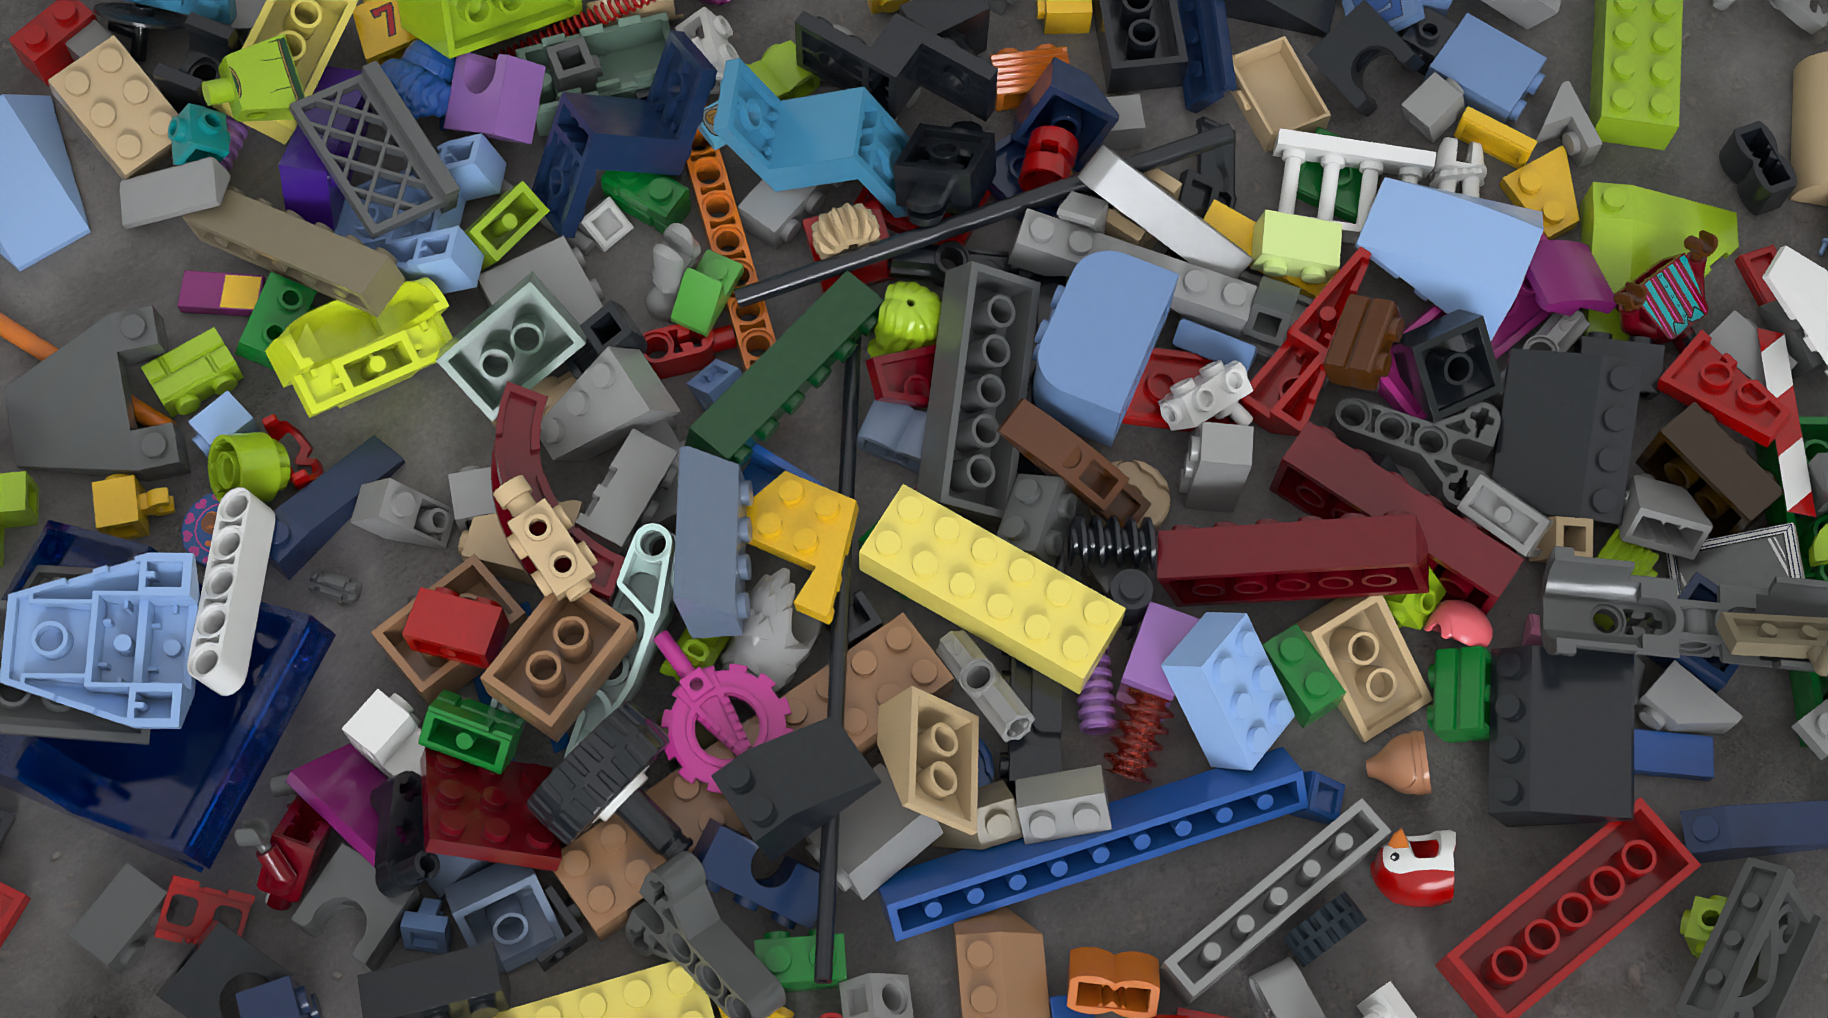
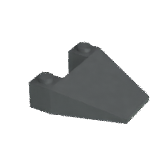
M153 305L109 313L4 387L15 462L18 468L107 477L113 474L135 475L138 481L148 482L191 473L184 433L173 422L137 429L126 366L152 361L169 351L164 319Z

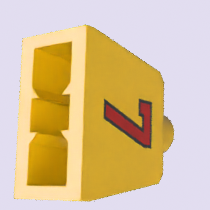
M362 0L363 4L355 7L353 17L367 64L377 60L379 65L389 59H401L406 48L418 38L401 27L397 0Z

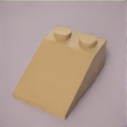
M1383 596L1336 598L1297 622V625L1346 691L1345 696L1338 705V709L1362 742H1367L1433 700Z
M911 686L881 704L878 713L877 745L902 806L973 835L977 832L979 716Z

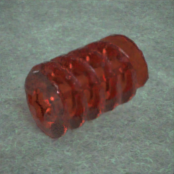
M1127 687L1126 694L1135 703L1121 704L1120 710L1130 718L1129 720L1115 721L1114 726L1122 731L1124 735L1110 736L1109 742L1118 749V752L1104 753L1103 758L1113 766L1112 769L1104 770L1143 784H1151L1152 778L1143 771V768H1157L1158 762L1148 754L1149 752L1163 751L1164 746L1154 737L1155 735L1169 734L1170 730L1160 723V720L1174 719L1175 713L1165 706L1166 703H1171V701L1139 689Z

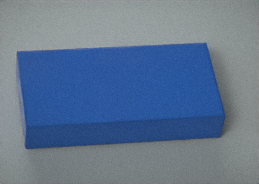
M1634 729V774L1711 781L1714 778L1713 736Z

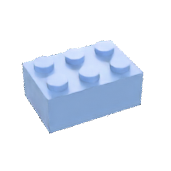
M1206 612L1161 664L1170 686L1211 767L1252 770L1295 717L1293 709L1247 613Z

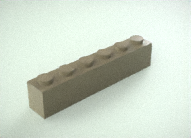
M231 185L227 187L220 206L185 214L182 217L200 241L376 317H379L406 280L396 266L397 259L387 250L377 247L376 250L371 249L352 235L348 234L343 237L335 234L332 229L321 222H316L315 225L311 224L292 210L280 211L267 200L260 197L256 200L249 198L241 190Z

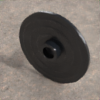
M105 2L96 4L93 7V12L96 15L109 20L108 30L110 32L132 38L130 55L135 61H146L149 28L164 30L184 29V22L187 19L186 16L177 12L138 3Z

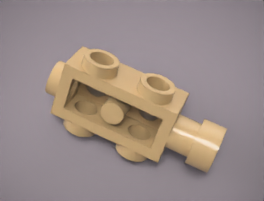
M516 476L505 482L493 493L502 509H508L514 517L507 522L513 534L506 539L520 560L529 556L537 568V571L532 573L531 577L545 597L553 592L558 601L567 596L569 601L573 602L593 588L589 581L596 577L592 566L598 562L584 541L576 545L567 530L572 528L573 524L562 507L558 504L551 508L545 498L536 503L531 496L533 489L524 476ZM537 521L544 522L547 525L546 532L540 536H535L530 532L531 525ZM560 558H567L572 562V566L569 571L560 573L555 570L556 561Z

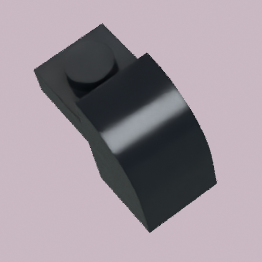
M610 300L580 325V328L588 338L586 344L564 362L576 380H578L608 346L640 349L644 355L647 349V341L625 308Z

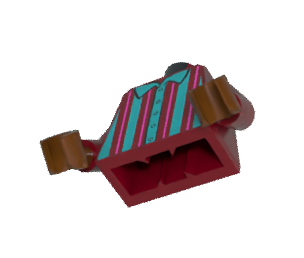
M1701 230L1699 238L1693 235L1688 236L1684 240V247L1689 250L1687 255L1681 253L1659 260L1631 282L1627 281L1625 286L1614 294L1613 300L1618 304L1615 308L1619 312L1620 329L1622 332L1631 337L1652 338L1653 344L1672 341L1679 354L1683 352L1696 337L1692 325L1708 314L1709 307L1705 300L1704 273L1707 257L1712 255L1718 246V238L1714 234Z

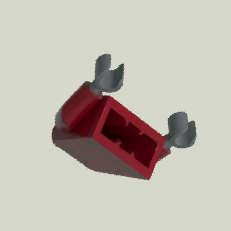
M292 770L277 771L270 778V788L273 796L289 795L290 803L287 804L288 810L274 830L271 839L270 825L267 820L261 818L242 819L241 822L244 828L235 831V839L240 847H257L256 857L262 864L256 886L259 890L267 892L266 904L279 911L288 910L292 902L300 901L316 873L333 828L285 782Z

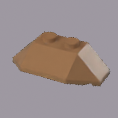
M1006 906L952 923L959 1018H1051L1043 934Z

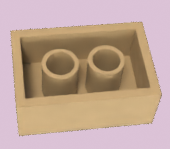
M115 35L48 79L52 94L123 180L144 175L173 155L172 143L168 138V126L171 119L179 114Z

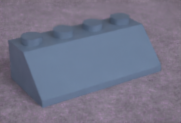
M682 446L679 451L673 600L692 639L743 635L744 618L750 617V599L748 592H744L745 580L751 579V561L749 554H745L746 543L752 542L751 519L746 517L747 506L753 505L752 483L750 480L744 479L739 464L689 446Z

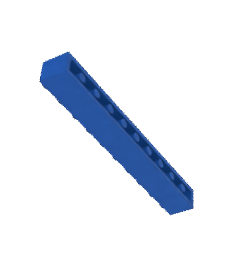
M1284 747L1266 752L1252 770L1215 768L1110 802L1112 830L1025 845L1024 838H1019L983 850H960L901 869L877 889L884 916L897 942L1308 808L1303 770Z

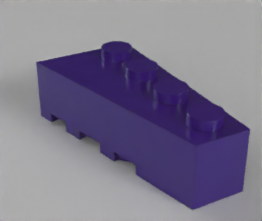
M326 66L313 94L362 74V71ZM357 89L343 95L340 104L363 111L366 101ZM317 107L304 112L309 121L327 126L331 111ZM337 113L332 128L355 134L360 120ZM369 122L364 124L361 133L363 137L367 134ZM297 125L278 164L285 210L296 212L311 224L315 225L316 222H321L335 232L345 197L299 125ZM329 137L326 147L331 154L348 158L352 143ZM357 146L353 160L358 161L362 146ZM339 166L341 171L343 172L344 167ZM351 169L347 177L349 183H351L354 170Z

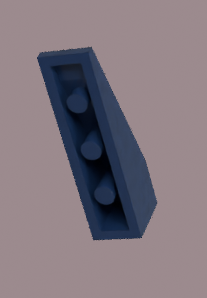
M373 435L274 511L275 526L268 563L290 580L352 517L361 485L390 478L405 463L404 459Z
M1828 800L1725 805L1680 811L1685 846L1699 863L1828 848Z

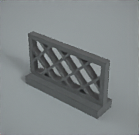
M377 60L362 66V74L289 104V111L372 240L438 209L443 214L456 208L460 187ZM358 89L366 101L363 111L340 104L342 96ZM317 107L331 111L327 126L309 121L304 112ZM337 113L360 120L355 134L332 128ZM365 122L383 127L386 132L384 143L361 136ZM329 137L352 143L348 158L329 152L326 147ZM358 145L380 152L376 166L353 160ZM385 154L403 158L407 164L405 174L381 168ZM339 166L344 167L343 172L341 171ZM350 169L373 176L369 191L350 185L347 180ZM411 172L413 173V175L415 176V178H414V177H410V173H411ZM378 177L401 184L397 199L374 192ZM406 186L424 190L429 198L428 201L419 205L402 201ZM359 198L365 200V204H364V205H363V203L361 202V200H360ZM375 202L394 208L392 217L376 224L368 212L370 203Z

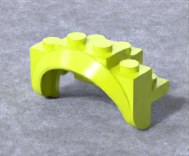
M428 277L414 281H404L379 317L339 300H333L294 320L278 338L274 339L265 352L283 388L293 385L307 415L311 418L336 406L340 409L407 380L419 370L437 363L436 358L440 348L453 338L441 315L449 307V304L437 285Z

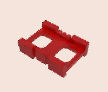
M175 875L171 876L159 919L154 929V937L182 943L184 939L185 943L190 944L192 942L194 945L212 922L216 908L220 905L237 908L241 911V919L236 934L242 937L251 905H253L255 900L254 895L230 889L222 893V891L213 888L199 887V881ZM176 894L193 897L197 900L198 904L194 918L189 926L169 923L166 919L171 899Z

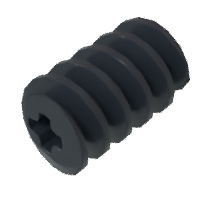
M1076 514L1069 528L1068 567L1072 566L1076 555H1080L1084 568H1088L1092 557L1097 556L1100 568H1105L1109 557H1114L1117 569H1122L1126 558L1131 557L1134 569L1139 570L1143 558H1148L1151 570H1154L1157 539L1151 517H1144L1138 528L1134 517L1127 516L1121 528L1117 516L1110 515L1104 527L1100 515H1093L1089 526H1087L1083 514Z

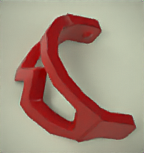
M276 414L262 419L263 426L271 438L279 442L287 433H290L301 446L295 458V464L312 467V474L308 475L306 469L295 473L291 467L289 480L295 489L300 490L323 474L321 462L316 458H309L313 447L299 429L288 421H279Z

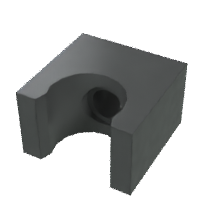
M342 843L291 920L303 932L316 938L323 933L327 922L335 914L344 910L364 912L367 918L366 931L362 940L354 947L352 957L368 971H377L402 935L400 925L404 911L417 912L424 896L417 887L396 898H389L383 895L376 885V869L360 853Z

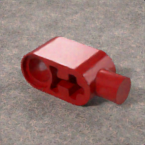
M678 324L650 330L643 334L647 341L644 357L660 380L702 370L715 360L717 352L737 348L731 324L713 328L708 337ZM699 343L700 346L694 347V344ZM675 347H679V353L675 352ZM655 351H663L667 353L664 357L659 359H653L648 357L651 353Z

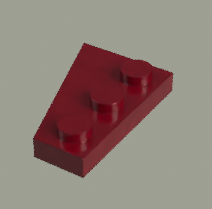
M936 345L872 357L866 360L876 401L928 408Z

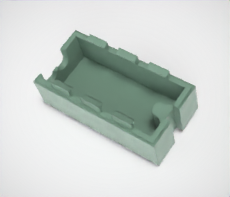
M663 12L641 18L640 14L617 19L618 24L603 27L601 23L579 29V34L565 37V34L562 33L542 38V43L516 49L517 58L546 66L536 118L539 137L549 136L562 92L582 94L580 87L557 92L549 70L546 47L583 36L590 54H597L603 71V76L598 77V82L596 83L597 91L585 94L635 99V92L651 88L670 32L667 13Z

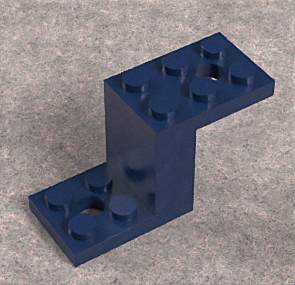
M670 30L647 100L562 92L532 187L533 193L550 210L545 217L560 237L575 238L578 225L582 222L585 215V204L590 189L594 187L596 182L597 169L681 176L685 162L691 155V145L697 128L703 121L704 108L710 91L715 86L717 74L716 68L685 32Z

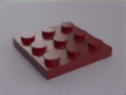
M424 748L420 763L425 852L550 871L558 870L562 861L561 842L537 819L526 804L533 792L552 772V767L511 761L507 764L502 774H498L436 750Z

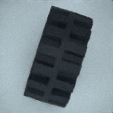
M1345 891L1300 923L1282 939L1302 966L1305 967L1365 923L1367 919Z

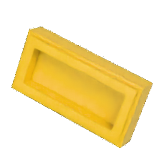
M1469 106L1463 113L1453 135L1467 144H1470L1471 141L1481 143L1483 152L1516 169L1526 165L1538 142Z

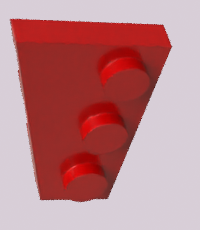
M1701 330L1659 378L1656 389L1687 406L1696 402L1703 410L1711 413L1719 423L1768 447L1788 423L1792 411L1758 380L1748 379L1736 368L1738 362L1728 353L1722 355L1710 344L1712 338Z

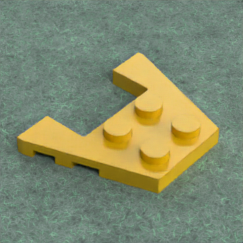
M784 471L753 497V505L747 506L746 517H750L752 524V542L748 544L812 571V574L793 603L797 611L830 625L835 612L833 605L836 593L840 591L842 582L841 572L845 555L848 556L859 507L857 501Z

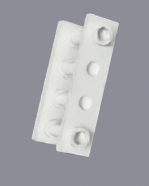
M1280 128L1274 141L1272 155L1282 157V160L1285 161L1278 212L1294 215L1301 164L1305 161L1321 163L1320 165L1324 168L1318 214L1315 219L1342 223L1341 242L1355 244L1376 197L1378 176L1383 173L1396 174L1402 181L1417 184L1418 181L1427 179L1435 166L1436 152ZM1344 167L1359 169L1363 174L1356 224L1333 221L1339 171Z

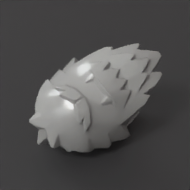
M786 568L780 569L771 576L765 574L749 593L750 617L744 618L743 635L731 637L729 646L720 659L722 670H729V664L748 666L746 673L757 678L761 673L765 674L776 683L772 688L776 695L794 678V673L810 655V649L817 639L822 625L821 621L796 610L793 603L797 597L795 584L789 583L790 570ZM743 702L749 709L755 711L746 702Z

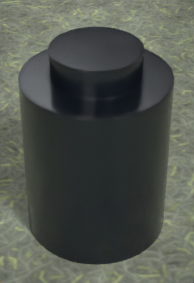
M1126 569L1115 575L1107 598L1126 608L1122 626H1133L1144 619L1153 596L1152 581L1144 572L1137 569Z

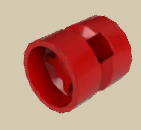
M1044 125L1034 129L1029 137L1025 158L1018 178L1020 188L1025 192L1072 176V169L1079 149L1077 138L1071 132L1057 126Z

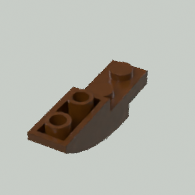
M1021 398L996 430L1047 476L1062 477L1075 495L1092 511L1100 515L1106 523L1110 515L1117 516L1121 528L1127 516H1133L1137 524L1152 505L1128 483L1130 478L1068 428L1026 399Z

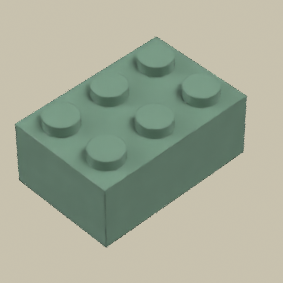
M532 271L440 348L436 362L491 421H494L498 417L500 401L507 381L531 390L584 346L587 336L580 328V324Z

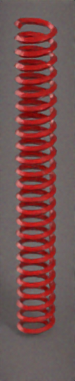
M607 0V5L613 13V18L607 13L604 3L600 2V8L606 16V21L600 16L597 10L598 6L594 5L593 10L600 24L608 25L610 20L614 22L616 17L622 18L623 14L629 15L630 11L635 12L637 8L642 9L643 5L648 6L650 1L656 2V0H647V2L640 0V5L636 0H631L633 8L629 5L628 0H622L627 11L620 5V0H614L617 8L620 10V15L614 10L611 0ZM587 8L586 12L593 26L598 25L592 10ZM580 11L582 22L586 27H590L585 13ZM574 14L573 20L578 29H582L579 17ZM567 18L566 23L573 35L578 34L572 20ZM560 21L559 25L566 37L570 36L566 24ZM553 24L554 33L556 35L561 34L559 27ZM547 27L546 33L548 37L554 36L553 31ZM540 30V38H546L545 32ZM533 33L535 44H540V38L537 34ZM526 37L527 45H534L532 39ZM520 40V47H527L526 43ZM513 43V50L507 46L506 52L500 49L499 53L515 57L514 52L516 53V49H520V47ZM494 52L493 59L497 60L498 54Z

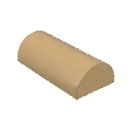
M1828 51L1803 59L1793 69L1790 164L1796 174L1797 185L1790 193L1789 201L1828 206Z

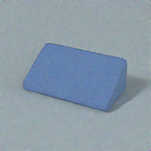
M1184 318L1180 320L1172 342L1178 348L1198 354L1214 362L1222 360L1223 365L1234 360L1239 361L1247 372L1257 356L1256 346Z

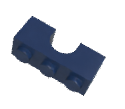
M710 818L692 852L705 870V883L708 890L718 893L722 886L735 893L732 900L755 912L759 905L773 911L770 917L772 920L787 928L794 930L798 923L811 929L817 919L819 871L785 855L778 870L773 875L764 879H755L751 873V861L758 845L749 836Z

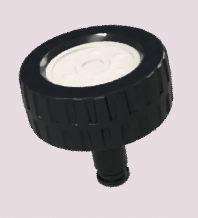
M631 701L621 704L590 732L547 776L526 802L528 809L537 819L567 845L574 843L599 818L606 822L614 813L655 854L661 855L666 861L681 851H687L693 845V839L691 837L687 838L681 828L640 788L648 779L645 775L646 770L666 750L670 744V739L643 710Z

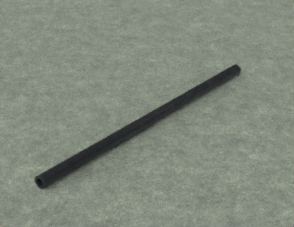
M1227 123L1123 159L1141 173H1145L1234 143L1235 136L1231 125ZM1079 174L942 219L938 225L918 227L733 289L741 309L842 275L847 270L851 272L1023 214L1027 208L1035 210L1065 200L1071 191L1083 194L1092 191V189L1078 178Z

